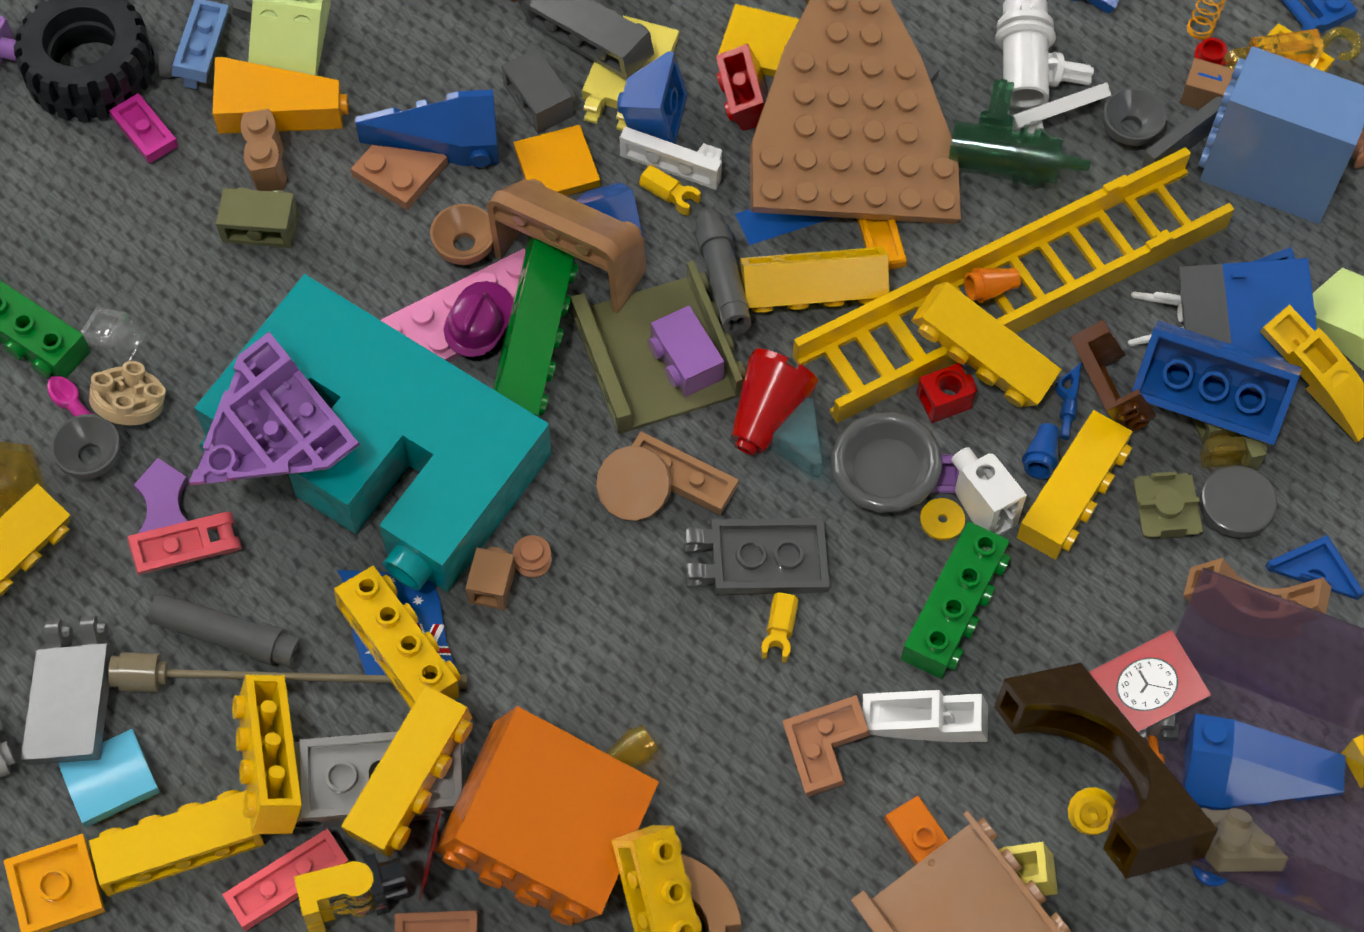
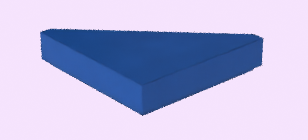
M1328 535L1269 560L1265 565L1270 572L1304 583L1323 577L1331 586V592L1356 600L1364 595L1363 589Z

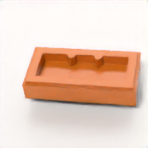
M919 796L914 797L885 815L884 821L915 865L949 840Z

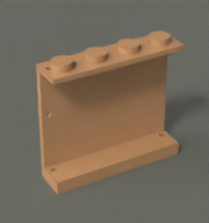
M969 811L963 814L970 823L968 826L875 897L871 898L863 890L851 899L873 932H1071L1057 912L1049 917L1041 904L1047 899L1032 880L1026 884L1023 883L1017 875V872L1022 867L1008 848L1000 853L992 842L998 835L985 818L982 817L976 821Z

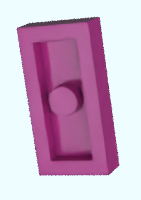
M139 93L109 110L113 121L148 164L178 147L176 138Z

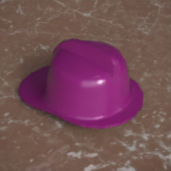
M483 281L467 286L459 294L446 318L443 328L445 341L453 351L462 356L477 357L483 356L496 346L509 323L513 306V297L508 290L498 283Z

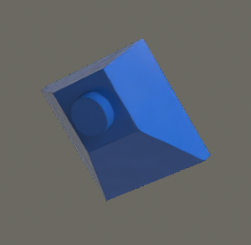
M666 52L628 77L624 92L619 93L617 100L618 112L623 114L628 128L676 144L688 95L675 52Z

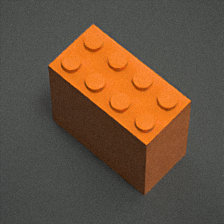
M516 706L493 723L433 851L443 855L442 861L447 865L459 870H465L466 867L480 874L478 879L482 883L496 889H500L503 886L514 892V898L520 903L530 907L539 905L551 911L550 917L555 921L572 926L573 923L577 924L602 914L619 875L611 840L638 831L659 781Z

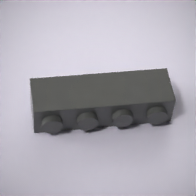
M521 0L528 24L626 80L654 55L651 34L644 25L633 23L624 18L617 10L608 9L596 0Z

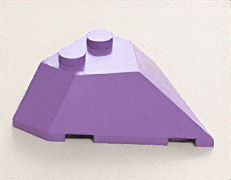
M268 332L238 355L233 368L235 374L228 391H224L202 447L205 451L198 469H194L189 484L199 485L326 470L333 467L360 446V444L301 373L272 334Z

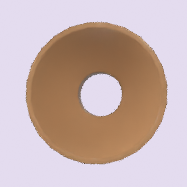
M471 204L450 206L441 211L431 224L430 236L436 253L447 262L459 265L472 264L486 257L493 247L488 213L478 206ZM462 237L471 238L475 242L474 246L468 251H460L454 247V244Z

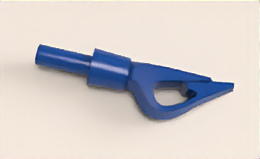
M1082 363L1063 376L1055 386L1057 395L1063 399L1060 418L1063 420L1060 438L1063 440L1069 439L1072 421L1076 420L1077 396ZM1067 380H1070L1072 384L1070 389L1062 386Z

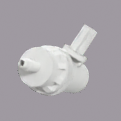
M1005 0L1003 3V15L997 23L995 41L997 46L1003 50V99L1007 105L1013 108H1035L1045 104L1049 100V86L1057 87L1060 81L1084 85L1091 84V76L1094 74V68L1091 65L1064 61L1062 53H1048V48L1056 40L1053 19L1048 14L1046 0Z

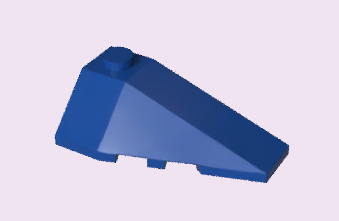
M493 90L457 91L447 94V100L430 104L425 99L417 101L416 108L402 111L393 107L355 117L359 143L444 154L447 156L448 163L461 166L486 167L499 164L498 132Z
M1195 713L1186 732L1182 786L1200 808L1209 810H1230L1237 806L1256 804L1258 807L1270 805L1274 801L1289 799L1302 801L1339 796L1344 793L1346 756L1237 720Z

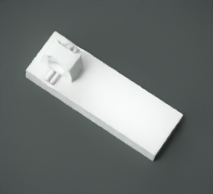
M1106 82L1004 118L1003 122L1007 132L1015 130L1021 144L1028 146L1045 139L1043 119L1111 96V92Z
M625 127L620 135V156L647 166L651 164L669 174L714 190L717 189L722 175V149L703 143L696 152Z

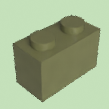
M245 187L237 189L223 188L216 220V227L221 241L224 243L292 248L299 215L294 193H287L282 190H273L271 192L257 191Z

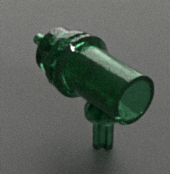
M994 80L988 111L980 112L979 124L958 120L955 123L949 159L958 162L959 168L1012 176L1011 180L1014 185H1018L1020 178H1024L1025 185L1034 186L1040 182L1056 184L1060 168L1074 171H1089L1091 163L1089 160L1063 154L1065 138L1050 136L1043 128L1036 127L1034 133L1029 132V124L1022 126L1020 131L1012 130L1015 118L1009 115V109L1015 83L1008 82V80Z

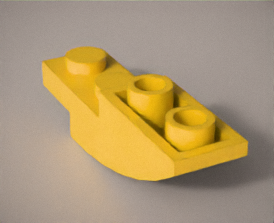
M1289 304L1259 332L1288 363L1302 367L1300 375L1309 384L1306 390L1357 443L1364 437V382L1320 327L1314 331Z

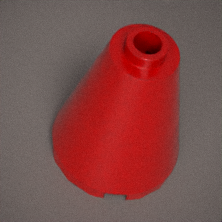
M757 348L749 356L731 433V438L736 441L735 448L751 456H754L756 452L764 453L814 392L819 381L815 374L803 365L799 364L796 369L786 363L788 357L767 349Z

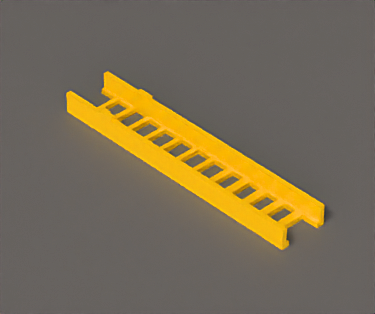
M1185 147L1128 176L1123 175L1104 184L1101 189L794 339L792 357L798 365H806L825 355L850 392L836 399L834 407L830 408V414L836 423H839L917 384L919 377L958 363L946 353L948 349L943 345L926 354L901 319V317L915 310L918 311L935 285L948 282L960 291L959 288L964 286L965 274L972 272L973 268H1002L1008 264L1011 268L1015 267L1020 274V280L1035 300L1015 310L1004 294L993 299L1005 314L997 320L1016 334L1227 228L1235 209L1228 203L1191 222L1165 188L1188 175L1186 166L1191 153ZM1156 192L1182 227L1172 232H1169L1167 229L1160 232L1138 204L1137 200ZM1124 202L1151 240L1147 241L1144 246L1133 250L1105 213L1106 210ZM1098 221L1124 256L1104 265L1079 232V229ZM1066 235L1071 238L1094 269V271L1076 280L1049 245ZM1038 249L1064 283V286L1046 295L1019 260ZM884 325H887L911 360L910 363L896 370L870 333ZM854 340L857 341L880 375V378L866 385L862 383L839 349Z

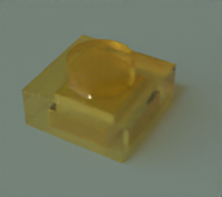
M1217 435L1206 439L1199 454L1201 467L1213 468L1239 465L1246 451L1244 437Z

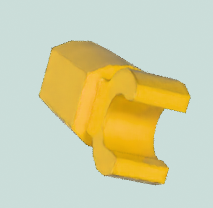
M651 164L641 174L639 186L667 203H674L676 210L682 215L688 216L691 205L684 202V200L691 199L696 203L701 201V192L697 188L682 186L680 181Z
M780 592L773 595L766 629L769 636L763 640L761 646V656L763 659L767 658L768 650L774 646L782 649L781 662L786 663L789 659L791 646L788 638H791L799 603L795 595Z

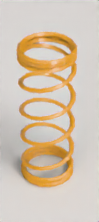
M1198 0L1196 2L1197 9L1192 12V18L1187 25V32L1190 36L1199 40L1209 38L1216 27V21L1220 17V12L1224 8L1226 0H1222L1219 3H1215L1212 0ZM1200 1H1203L1208 5L1216 6L1218 11L1211 13L1207 9L1199 8L1198 4ZM1196 11H1199L1204 15H1211L1214 21L1211 22L1206 17L1194 16ZM1197 20H1204L1207 23H1201ZM1192 21H1196L1202 25H1210L1211 30L1203 33L1196 32L1191 28L1190 24ZM1194 33H1196V34H1201V35H1203V34H1208V35H1206V36H1198V35H1195Z

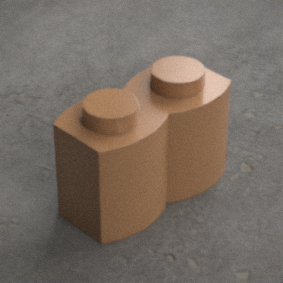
M269 109L244 113L240 124L241 133L246 143L244 161L257 191L270 192L273 190H284L287 173L282 161L283 142L273 114Z

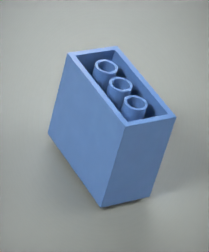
M1251 46L1246 60L1239 57L1231 77L1232 79L1220 103L1221 106L1198 163L1199 167L1204 168L1199 181L1320 224L1364 126V85Z

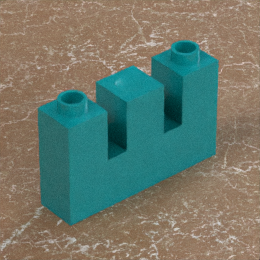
M304 274L239 354L270 332L326 404L359 442L360 446L330 469L288 474L295 496L354 534H357L409 466L420 472L379 525L385 551L388 555L383 561V566L395 579L413 590L419 591L426 581L430 580L448 593L472 562L476 547L482 548L551 456L549 423ZM238 355L194 407L205 434V438L199 444L203 453L205 450L202 447L224 391H228L235 374L233 368Z

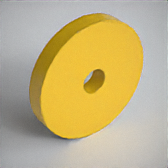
M937 498L929 501L923 507L920 515V524L923 531L931 538L947 541L954 539L962 532L965 525V514L963 509L953 500ZM944 516L947 521L940 522L938 518Z

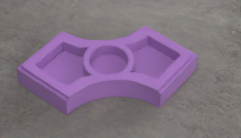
M159 458L153 462L134 484L135 490L145 499L147 505L146 519L138 533L188 521L181 513L180 502L183 491L189 481L185 475Z

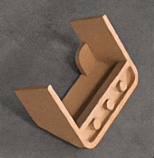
M524 179L496 191L487 203L495 257L502 259L519 233L522 232L608 272L612 311L616 313L620 312L646 272L644 238L641 235V230L635 224L628 221L622 222L553 191L538 180Z

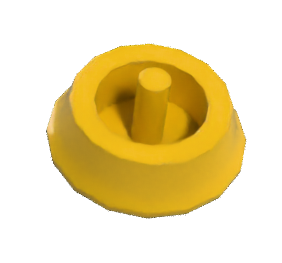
M1097 787L1084 788L1078 791L1071 798L1068 805V818L1072 826L1079 832L1088 835H1099L1108 831L1117 817V805L1114 798L1107 791Z

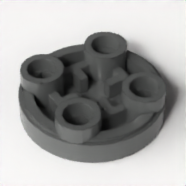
M1232 465L1220 468L1208 477L1200 494V508L1208 528L1235 538L1257 537L1269 526L1276 513L1277 496L1272 484L1264 475L1249 467Z

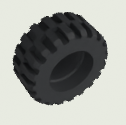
M41 0L35 5L36 10L33 13L29 11L22 20L24 26L20 25L15 35L14 55L17 60L16 63L30 96L36 103L41 104L42 109L53 115L57 112L59 118L70 121L72 117H76L78 122H90V118L98 117L99 120L109 118L110 109L138 93L142 96L141 89L146 90L152 80L150 75L154 73L155 69L154 52L141 14L135 10L134 5L128 0ZM103 43L112 46L104 57L89 65L72 67L59 64L60 59L68 51L79 45Z

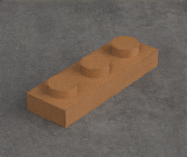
M641 431L632 446L648 448L664 460L668 465L672 478V492L721 516L738 487L739 479Z

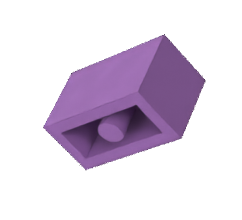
M689 305L651 323V338L648 339L649 348L656 359L661 358L666 365L665 373L670 384L673 387L678 386L685 397L723 380L724 360Z

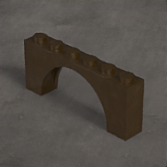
M1082 663L1004 679L994 708L1014 734L1029 732L1049 733L1079 741L1110 759L1130 781L1137 796L1138 809L1114 821L1103 847V850L1126 879L1205 858L1218 829Z

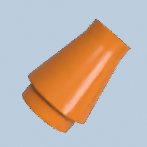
M1015 267L973 268L972 272L966 273L964 277V288L967 297L972 301L977 300L979 303H983L1012 289H1017L1021 283L1020 274Z

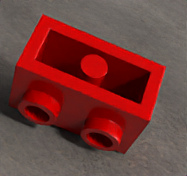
M745 44L716 55L720 71L716 73L717 80L722 92H725L727 102H724L725 111L730 122L736 121L742 131L757 127L768 95L760 62L750 46Z

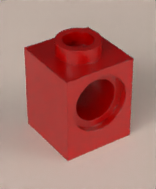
M956 363L919 377L916 395L931 423H935L970 410L974 396L977 393V388L973 377L969 373L965 374L961 364ZM942 390H951L956 394L948 395L943 393Z

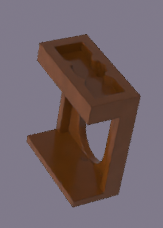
M1104 319L1071 336L1070 338L1111 418L1131 431L1140 430L1148 425L1149 420L1156 417V414L1139 389L1120 398L1105 367L1125 357L1126 354Z

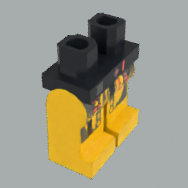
M375 853L363 856L364 863L359 861L349 862L294 876L302 915L308 932H326L324 922L349 915L358 918L366 917L375 910L377 916L389 913L387 903L409 897L400 858L377 864Z

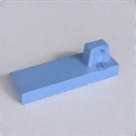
M194 0L172 65V76L183 78L184 87L197 89L198 81L207 82L228 17L229 5L207 0Z

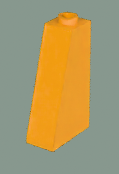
M215 57L212 114L218 134L241 133L240 124L243 114L269 109L273 114L279 132L343 129V115H349L348 94H342L339 80L225 57Z

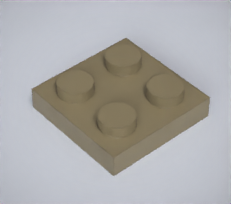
M1201 808L1218 829L1205 856V859L1217 872L1283 871L1288 857L1275 844V840L1265 834L1253 822L1250 814L1238 808H1231L1230 810Z

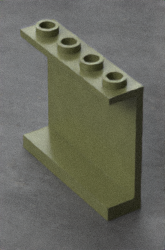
M694 260L687 262V276L685 278L632 293L619 313L612 311L611 300L589 306L585 293L571 297L572 317L617 434L740 397L746 373L741 361L736 362L732 354L734 351L732 337L722 330L715 301L711 302L707 294L710 292L707 277L704 272H698ZM689 305L724 360V378L685 397L678 386L673 387L670 384L665 373L666 365L661 358L656 359L653 356L648 345V339L651 338L652 322Z

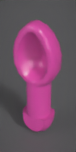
M53 376L48 380V395L57 407L68 409L74 417L83 414H94L90 413L81 403L78 388L69 379Z

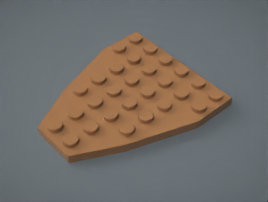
M891 0L809 1L782 52L750 144L751 212L958 224L961 220L958 152L921 55Z

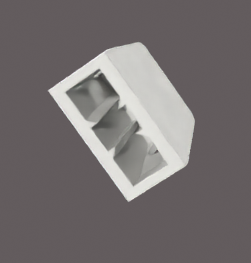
M969 447L957 452L951 459L959 471L955 493L972 522L998 535L1016 527L1027 496L1023 489L994 454L989 453L978 459Z

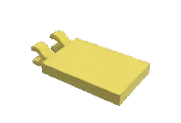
M622 15L635 24L640 23L644 25L651 34L654 55L640 69L666 52L674 51L679 39V30ZM596 62L593 63L582 89V99L586 100L584 110L587 111L584 121L595 124L598 123L605 105L617 108L618 95L620 92H624L626 79ZM618 112L616 119L619 122L616 130L623 131L627 126L623 114Z

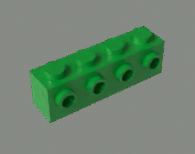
M0 280V342L4 344V349L17 360L25 358L31 362L32 368L46 379L50 376L67 378L91 352L84 335Z
M970 521L967 522L904 644L900 660L941 680L948 668L953 671L956 670L964 653V650L959 648L964 637L972 638L980 621V618L976 617L975 614L980 605L987 608L996 589L995 586L990 584L995 574L1003 576L1009 564L1011 556L1006 554L1009 539Z

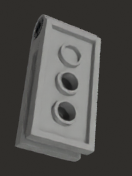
M397 732L301 739L300 742H294L302 804L294 829L342 826ZM465 742L463 744H456L450 755L452 763L448 772L442 779L437 778L429 790L432 796L428 806L421 815L416 813L412 821L437 819L440 808V818H449L467 781Z

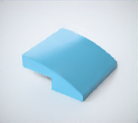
M133 729L102 742L100 760L58 763L74 806L85 828L160 793Z

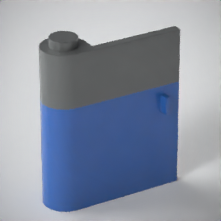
M1308 258L1181 266L1177 268L1184 329L1287 363L1288 361L1259 331L1289 304L1314 331L1317 330Z

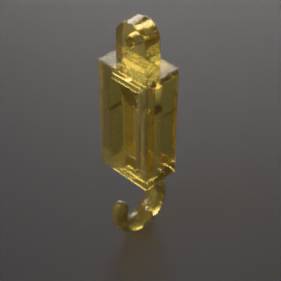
M1337 27L1320 37L1318 29L1252 37L1248 47L1230 50L1225 54L1224 59L1228 68L1235 69L1239 57L1246 60L1251 46L1304 65L1316 67L1323 52L1335 40L1345 39L1352 44V49L1349 52L1338 54V59L1341 61L1353 60L1360 55L1363 49V42L1358 33L1350 28Z

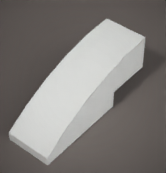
M940 690L863 694V714L871 735L942 742H988V704L982 694L943 696Z

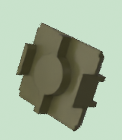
M1162 472L1152 473L1151 477L1137 476V478H1133L1143 537H1159V540L1175 537L1182 539L1183 536L1203 533L1198 508L1200 499L1196 497L1192 475H1188V473Z

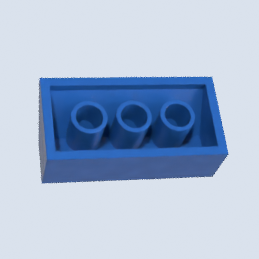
M1158 320L1150 337L1132 392L1139 389L1150 404L1275 445L1302 367Z

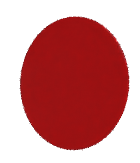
M441 808L439 809L435 827L432 834V839L428 851V856L426 860L425 870L420 889L419 901L421 899L425 881L428 874V869L432 857V852L435 844L440 819Z

